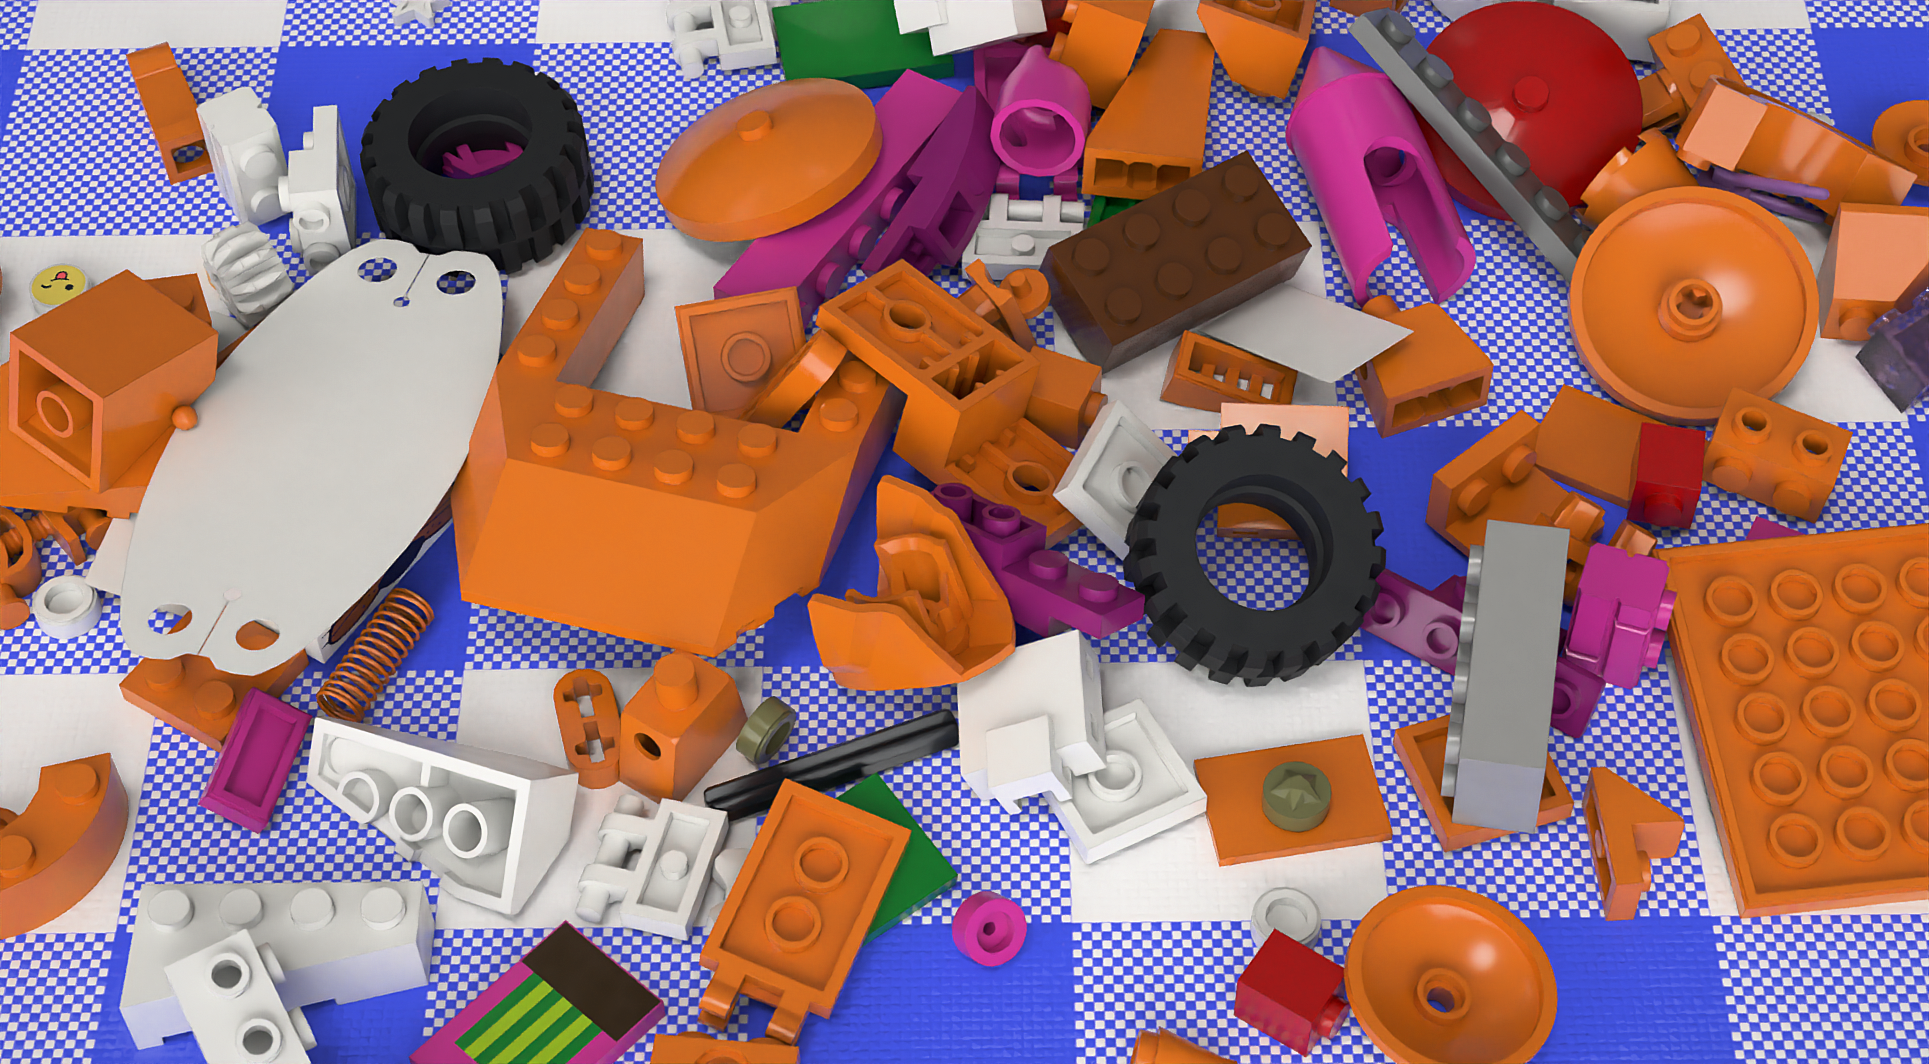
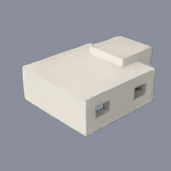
M894 0L900 34L929 32L933 56L965 53L1047 31L1041 0Z
M1078 629L1015 647V652L997 665L965 682L957 683L961 776L982 802L996 798L1009 815L1022 812L1021 798L1051 790L1061 802L1073 798L1071 771L1075 776L1107 768L1099 657Z

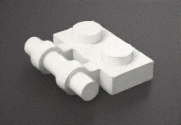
M669 0V4L666 7V18L669 28L675 32V38L672 41L673 57L675 62L681 66L682 73L686 78L695 79L700 77L704 73V60L706 57L719 56L721 71L777 63L776 47L766 0ZM712 22L713 28L697 30L700 23Z
M992 193L984 215L963 252L962 279H969L964 269L978 258L985 264L992 280H1003L1008 274L1018 269L1030 268L1039 271L1048 247L1083 231L1085 202L1061 201V195H1044L1043 201L1009 200V194Z
M622 794L619 796L614 811L606 814L603 818L597 835L601 845L594 863L587 864L583 869L577 886L581 896L576 906L575 914L584 921L596 923L601 921L607 903L620 900L623 901L619 910L621 926L688 941L712 875L714 860L720 853L729 828L728 814L726 811L662 798L655 818L651 820L641 817L645 804L640 798L631 794ZM635 849H641L642 852L635 870L622 869L621 866L626 853L632 852Z

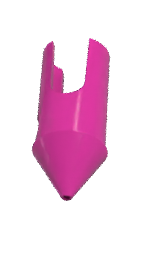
M1325 46L1314 49L1286 126L1285 138L1290 151L1299 160L1356 302L1363 308L1373 298L1367 280L1373 270L1391 255L1393 242L1385 223L1387 222L1396 226L1401 232L1434 303L1440 304L1454 295L1467 282L1475 267L1476 254L1412 111L1411 102L1386 73ZM1400 150H1403V152H1404V163H1403V165H1402V163H1401V161H1400V158H1399V151H1400Z

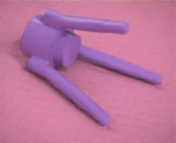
M1710 166L1708 171L1702 170L1696 179L1702 187L1717 188L1735 193L1759 204L1765 209L1818 224L1823 223L1826 218L1822 212L1750 190L1751 188L1802 198L1826 200L1829 198L1830 193L1825 188L1732 172L1721 166L1716 168Z

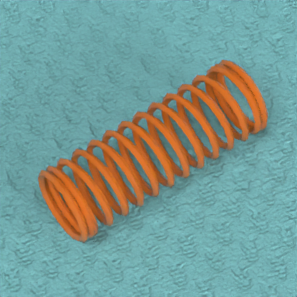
M395 588L390 591L384 600L385 603L380 605L379 611L374 613L372 620L368 621L366 629H363L360 637L354 641V646H351L347 651L348 654L343 656L342 663L337 664L335 672L329 676V681L324 682L322 688L316 694L319 707L329 717L357 723L363 720L365 717L364 711L371 708L370 702L376 701L378 698L376 693H381L384 690L383 684L389 683V676L396 673L395 667L401 666V659L408 656L407 650L413 649V642L420 639L419 633L425 632L426 626H429L434 619L433 610L423 597L406 588ZM394 598H402L414 603L424 611L427 619H422L413 609L397 603ZM384 615H389L397 624L387 621ZM377 623L384 624L390 632L380 629ZM404 629L415 633L416 636L412 638ZM371 632H377L386 642L375 638ZM399 638L409 641V646H405ZM365 640L372 641L379 650L368 646ZM392 646L403 650V654L399 655ZM359 649L366 650L375 660L362 655ZM385 654L397 658V663H393ZM353 658H359L371 670L356 664ZM378 662L391 667V671L387 672ZM347 666L353 667L365 679L378 684L379 688L374 689L365 679L350 673ZM372 671L384 675L385 679L383 681L380 680ZM341 675L348 676L358 687L373 694L372 698H368L364 692L354 685L343 681ZM334 684L342 685L343 688L351 695L362 701H365L367 704L366 707L361 706L359 702L355 700L351 695H349L341 689L336 688ZM329 695L347 704L356 715L342 709Z

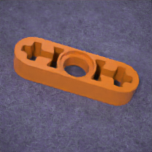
M823 329L818 330L746 406L737 419L752 423H763L781 429L828 380L845 356L847 347Z

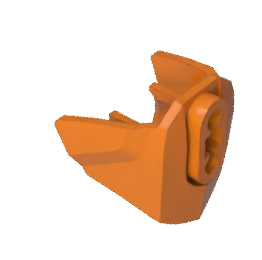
M891 475L882 476L877 485V539L873 545L879 559L877 596L870 597L862 595L855 589H848L844 595L846 601L816 593L812 595L807 604L815 643L823 667L832 672L836 684L860 691L927 688L965 682L987 671L1015 652L1016 629L1009 602L953 510L943 506L926 489Z

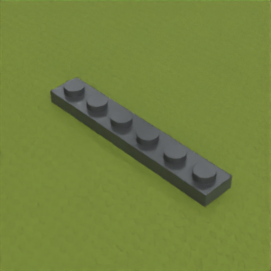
M1389 7L1362 13L1348 31L1570 285L1575 264L1592 232L1583 230L1568 213L1569 205L1565 198L1554 188L1545 186L1531 171V164L1527 155L1517 145L1505 141L1491 125L1492 118L1487 109L1475 99L1467 98L1453 82L1454 75L1450 67L1438 56L1429 54L1414 37L1416 31L1407 18L1396 11H1391Z

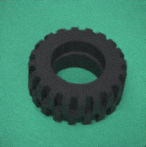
M483 57L481 63H469L467 58L453 60L451 61L452 66L437 70L436 66L420 72L419 79L412 83L406 79L395 87L391 93L392 99L390 101L387 99L382 100L372 114V121H369L365 127L361 139L363 147L360 153L361 168L380 231L385 233L386 239L413 244L419 253L440 256L452 251H466L487 255L493 261L497 271L505 270L506 275L522 270V264L532 259L538 263L549 257L553 252V245L558 243L563 246L576 232L575 223L581 224L585 219L591 206L589 199L594 193L592 166L582 115L578 113L577 103L569 92L560 88V84L541 71L535 75L534 68L517 61H513L510 66L504 65L503 61L499 58ZM505 141L519 145L523 150L521 155L508 166L486 176L469 179H454L441 176L444 174L442 170L444 166L442 155L448 152L458 157L456 147L466 143L471 152L483 150L507 151ZM451 271L447 272L444 275L458 278L459 272H469Z
M1260 423L1253 434L1246 435L1245 428L1239 424L1222 428L1215 439L1211 440L1210 437L1202 435L1188 443L1178 457L1172 456L1166 462L1136 506L1137 511L1128 524L1124 541L1129 546V553L1123 560L1124 580L1133 582L1135 591L1145 595L1143 615L1147 614L1153 624L1147 635L1158 648L1167 641L1180 653L1174 662L1191 672L1197 664L1210 669L1208 680L1226 685L1234 677L1244 678L1246 687L1266 686L1273 678L1277 677L1286 682L1302 676L1314 665L1319 666L1363 624L1364 614L1374 606L1381 589L1375 579L1385 570L1386 549L1382 546H1375V540L1383 533L1384 528L1380 513L1378 511L1367 513L1363 505L1365 500L1371 495V492L1362 478H1357L1353 482L1347 479L1341 470L1348 462L1336 451L1332 450L1326 458L1314 451L1313 447L1316 443V438L1300 431L1296 433L1291 441L1280 438L1281 428L1278 425ZM1231 503L1257 505L1274 512L1293 528L1304 546L1309 565L1308 585L1296 602L1285 609L1272 611L1256 610L1231 601L1213 586L1200 565L1195 541L1196 532L1202 519L1212 509Z

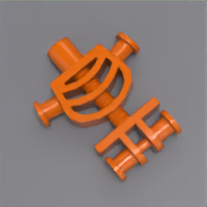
M0 506L1 630H9L20 626L30 615V608L22 598L34 592L42 581L41 558L36 548V543L41 542L42 539H47L48 535H51L74 564L78 566L87 561L78 536L86 532L85 540L93 550H98L113 521V518L106 516L107 510L68 506L67 513L30 509L35 516L24 521L12 510ZM20 551H23L22 556L13 565L10 558H13L14 555H19Z

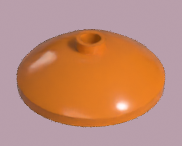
M1444 885L1417 886L1396 892L1381 900L1369 910L1356 928L1347 948L1344 964V982L1351 1009L1370 1040L1397 1064H1528L1542 1048L1552 1030L1557 1012V985L1552 966L1543 947L1530 929L1517 916L1502 905L1481 894L1467 889ZM1427 1000H1435L1441 1003L1446 1009V1013L1433 1008Z

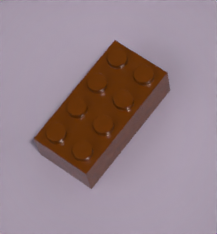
M1246 150L1048 247L1039 272L1044 274L1051 287L1050 304L1087 361L1101 366L1103 375L1182 335L1184 330L1190 331L1270 288L1294 278L1312 245L1252 156Z

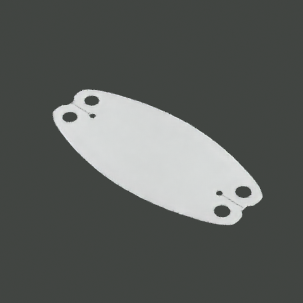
M377 239L350 250L318 272L271 312L237 346L217 369L215 381L190 405V407L195 409L198 416L196 425L189 430H181L176 427L154 470L143 497L130 541L120 598L121 632L126 646L132 654L153 659L170 660L189 653L209 657L216 669L233 674L254 676L286 662L303 650L335 623L389 569L431 517L463 466L469 453V441L498 364L503 315L502 286L499 272L487 255L466 251H452L440 256L419 253L413 244L399 240ZM375 258L389 259L397 266L396 273L392 277L379 282L364 280L359 276L358 270L364 262ZM451 271L469 272L476 280L471 290L457 295L443 293L438 289L437 281L442 275ZM400 297H406L410 300L409 304L404 307L396 306L394 301ZM230 589L241 591V596L236 600L228 602L224 598V593ZM181 604L191 611V622L179 632L160 634L149 627L148 620L150 615L161 606ZM268 620L274 622L279 627L280 634L273 645L261 650H248L242 648L237 643V631L250 621Z

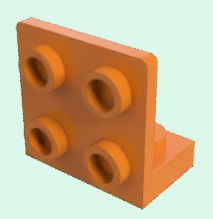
M1522 409L1433 474L1425 522L1468 558L1471 544L1484 546L1487 520L1533 525L1540 512L1552 517L1556 508L1569 494L1534 466L1537 459L1535 447L1540 423ZM1603 519L1599 522L1590 537L1594 540L1603 533L1605 524Z

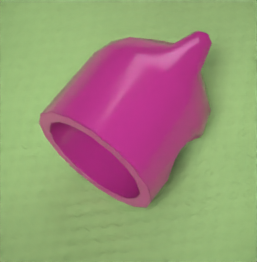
M1034 45L1025 52L1020 64L1002 84L992 122L991 142L994 151L1004 164L1019 173L1036 177L1058 175L1072 168L1082 156L1092 110L1087 83L1074 68L1049 59L1041 45ZM1006 118L1020 137L1021 147L1013 146L1005 138L1002 123Z

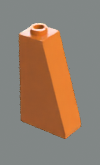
M1164 28L1158 30L1086 139L1081 194L1146 200L1202 172L1215 48L1207 33Z

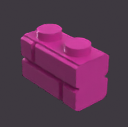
M1596 543L1593 547L1591 546L1578 585L1562 658L1596 675H1600L1608 684L1630 690L1637 686L1643 666L1656 669L1677 595L1675 591L1664 589L1670 569L1667 566V562L1638 553L1633 557H1629L1627 550L1601 543Z

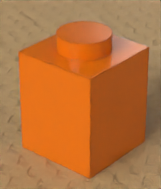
M1033 345L1029 353L1041 361V365L1024 418L1060 445L1078 450L1104 405L1108 404V395L1101 393L1102 367Z

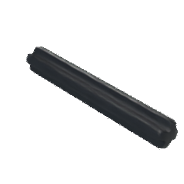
M940 709L707 787L703 791L704 804L707 808L726 811L728 822H732L770 809L785 778L820 792L954 747L959 743V727L949 709Z

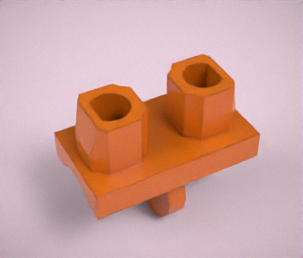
M979 258L966 267L964 270L973 286L956 299L1027 352H1030L1033 345L1038 346L1026 319H1032L1041 314L1049 305L1051 287L1044 274L1030 268L1018 269L1008 274L1001 281L1000 286L996 287L985 264Z
M1571 491L1556 508L1552 517L1540 512L1533 525L1570 529L1567 557L1572 559V561L1566 565L1563 604L1569 607L1574 605L1590 547L1599 543L1590 537L1605 514V510L1601 506L1575 491ZM1623 519L1608 546L1627 550L1629 557H1633L1636 553L1650 557L1658 540L1650 531L1629 520Z

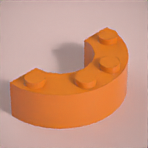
M1718 75L1709 76L1675 138V143L1679 146L1675 155L1701 170L1708 171L1711 165L1715 168L1721 166L1737 173L1742 169L1761 177L1827 189L1830 195L1826 200L1804 199L1828 213L1824 222L1833 227L1840 202L1901 206L1918 176L1905 166L1847 133L1774 97ZM1770 192L1784 199L1787 197L1785 194Z
M110 752L41 767L38 790L26 810L3 829H0V940L39 928L71 909L99 883L112 865L125 836L129 803L127 792Z

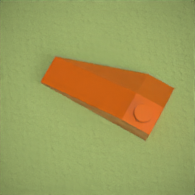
M1200 0L1196 13L1230 80L1241 84L1246 91L1260 97H1270L1272 95L1285 100L1309 40L1317 0Z

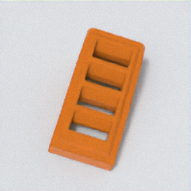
M1184 330L1171 353L1160 399L1185 407L1221 413V403L1291 405L1298 371ZM1213 374L1222 375V382L1213 379ZM1238 379L1248 380L1246 390L1237 387ZM1262 383L1273 385L1270 399L1260 396Z

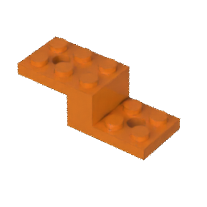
M900 259L820 305L815 325L847 347L849 351L908 395L892 448L893 452L937 486L945 483L966 485L973 490L974 494L996 504L1013 506L1020 510L1021 515L1047 526L1045 550L1050 549L1084 525L1052 495L1074 455L1024 418L1041 361L904 259ZM913 326L915 329H907L904 327ZM1032 485L1036 487L1039 491L1033 492L1025 490L1022 487H1029Z

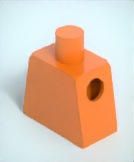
M1379 295L1369 300L1363 306L1361 312L1414 331L1354 369L1376 429L1382 439L1487 405L1494 364L1438 304L1429 302L1400 311L1391 296Z
M676 649L671 654L661 657L654 666V674L630 699L621 713L619 781L659 805L662 798L682 802L736 740L748 720L734 679L728 673L688 651Z

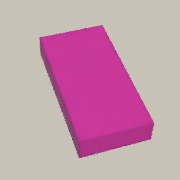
M253 686L241 703L198 805L259 834L269 822L310 724L312 715Z

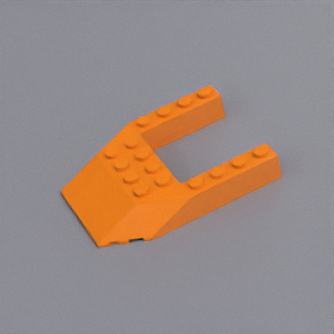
M586 227L495 368L469 441V453L457 474L450 497L461 600L715 658L737 643V639L742 633L757 629L774 617V607L794 593L803 598L820 586L900 418L908 395L848 349L838 367L821 386L798 432L771 427L763 423H752L709 414L702 410H691L648 401L641 397H630L590 388L644 299L645 288L643 239L619 234L613 230H598ZM913 326L904 327L907 329H915Z

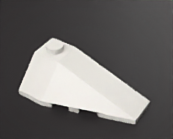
M328 716L315 717L306 782L359 824L370 823L396 843L394 851L408 862L419 861L440 877L441 880L438 885L453 897L507 915L519 913L569 839L579 773L523 756Z

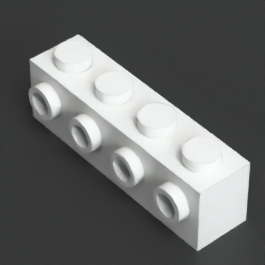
M247 928L164 967L168 982L207 1064H311L306 1051L316 1047L317 1043L309 1024L299 1006L286 1012L275 989V986L286 982L280 964L268 942L255 947Z

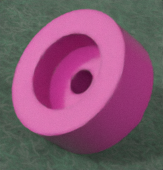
M981 891L968 897L956 911L952 923V936L958 950L984 966H998L1011 960L1021 949L1027 932L1026 918L1022 909L1015 902L993 891Z

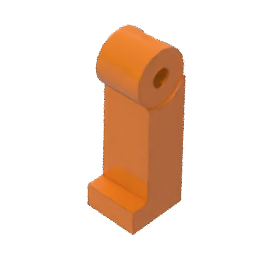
M166 41L125 54L170 184L173 185L213 172L196 110L198 105L181 67L178 68L168 42ZM197 146L204 150L199 158L191 162H178L173 158L175 152L183 147Z

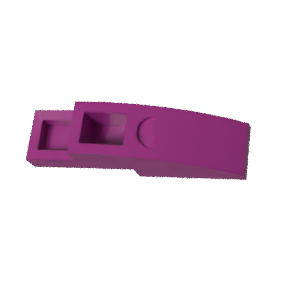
M968 85L907 172L908 177L916 188L860 269L867 278L900 259H904L928 277L936 264L954 267L969 244L993 193L1001 163L1000 157L993 149L990 138L995 112L976 86Z
M959 483L941 484L935 487L934 491L929 492L943 506L957 514L974 547L1004 592L1013 613L1014 621L1044 638L1055 636L1074 627L1100 640L1143 619L1144 594L1120 584L1118 579L1112 575L1096 573L1069 561L1068 557L1061 552L1045 550L1047 526L1021 515L1020 510L1017 508L996 504L974 494L970 487Z

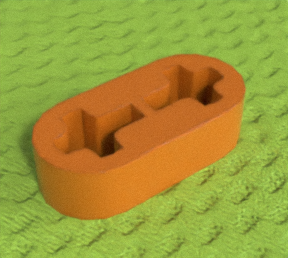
M577 669L566 673L558 680L554 688L553 700L568 769L579 773L578 784L582 787L589 789L607 788L619 781L620 718L612 685L605 675L596 670ZM589 695L594 715L582 718L577 698ZM600 739L605 760L591 762L587 742Z

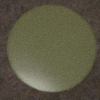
M776 696L766 699L752 713L743 726L736 742V750L757 765L769 761L790 736L796 722L795 709Z

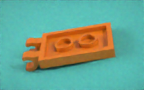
M785 778L700 953L699 965L715 973L700 1001L699 1009H701L697 1022L724 1032L740 994L776 1008L764 1036L779 1040L788 1046H796L809 1012L829 1020L909 844L912 830Z

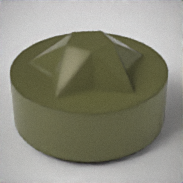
M1287 762L1278 765L1268 773L1263 784L1262 808L1266 817L1274 825L1284 830L1302 832L1317 827L1326 818L1330 806L1331 785L1321 770L1304 762Z

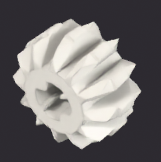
M249 221L237 226L231 225L213 235L212 239L201 245L203 266L210 276V282L217 290L220 299L226 304L230 314L234 315L237 321L246 327L262 322L294 293L292 289L293 282L285 270L286 266L280 260L276 248H273L266 234L261 232L257 225Z

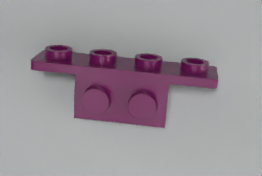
M1385 568L1375 579L1381 589L1374 606L1364 614V622L1360 628L1455 676L1467 576L1459 577L1454 574L1430 591ZM1560 627L1550 726L1573 738H1580L1588 728L1606 682L1602 677L1559 656L1564 647L1568 632Z

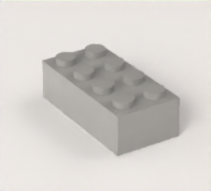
M1487 520L1484 546L1470 545L1441 796L1454 797L1451 823L1535 834L1546 770L1570 529Z

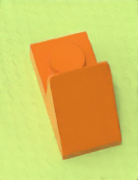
M1591 767L1581 806L1605 920H1633L1641 893L1649 892L1651 887L1649 859L1670 858L1676 854L1685 822L1677 813L1608 768Z

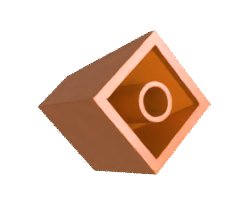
M126 269L10 332L8 429L100 495L107 491L173 424L172 414L177 407L181 405L190 406L215 381L219 332L203 319L196 317L164 295L158 288L151 286Z

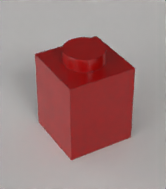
M1647 422L1641 423L1631 464L1626 520L1650 523L1659 527L1691 528L1702 488L1706 431Z
M1274 929L1237 980L1233 1015L1307 1058L1321 1036L1328 1040L1334 1038L1349 1013L1350 1003L1344 999V968Z

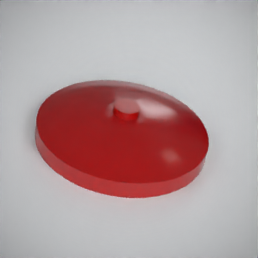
M1512 1L1488 5L1476 9L1449 24L1435 37L1426 49L1429 54L1438 56L1450 67L1454 75L1453 82L1467 98L1475 99L1487 109L1492 118L1491 125L1503 139L1517 145L1527 155L1531 164L1530 169L1545 186L1554 188L1565 198L1569 205L1568 213L1570 215H1573L1575 208L1588 207L1580 199L1582 194L1598 173L1624 147L1632 154L1635 152L1643 122V101L1637 76L1630 61L1616 42L1600 27L1575 12L1555 5L1533 1ZM1411 103L1412 111L1450 196L1475 212L1495 219L1515 222Z

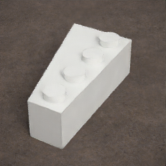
M423 881L142 884L119 1009L138 1050L164 1045L163 1037L191 1031L168 982L164 967L246 928L255 947L268 942L280 964L286 982L275 986V989L286 1012L298 1006L302 1007L334 999L337 1005L426 986L429 984L435 922Z

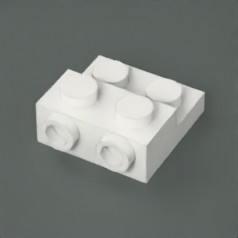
M337 105L313 107V131L303 133L304 150L289 151L288 176H281L278 179L283 213H293V218L289 220L293 253H303L304 267L308 270L309 276H315L336 259L356 248L357 187Z

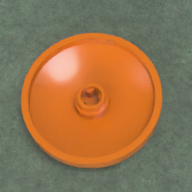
M803 78L766 85L728 100L691 124L672 143L662 158L655 178L656 193L669 221L675 228L688 236L713 242H735L776 234L798 226L825 212L846 197L862 182L880 154L883 142L882 127L869 97L862 90L849 83L827 78Z
M1680 186L1665 188L1639 196L1619 207L1599 224L1588 238L1575 264L1568 291L1567 315L1571 337L1580 360L1597 384L1612 398L1636 413L1663 423L1680 426H1709L1716 424L1732 386L1772 401L1789 385L1804 363L1814 342L1819 319V293L1812 265L1804 249L1792 232L1775 215L1759 204L1729 191L1702 186Z

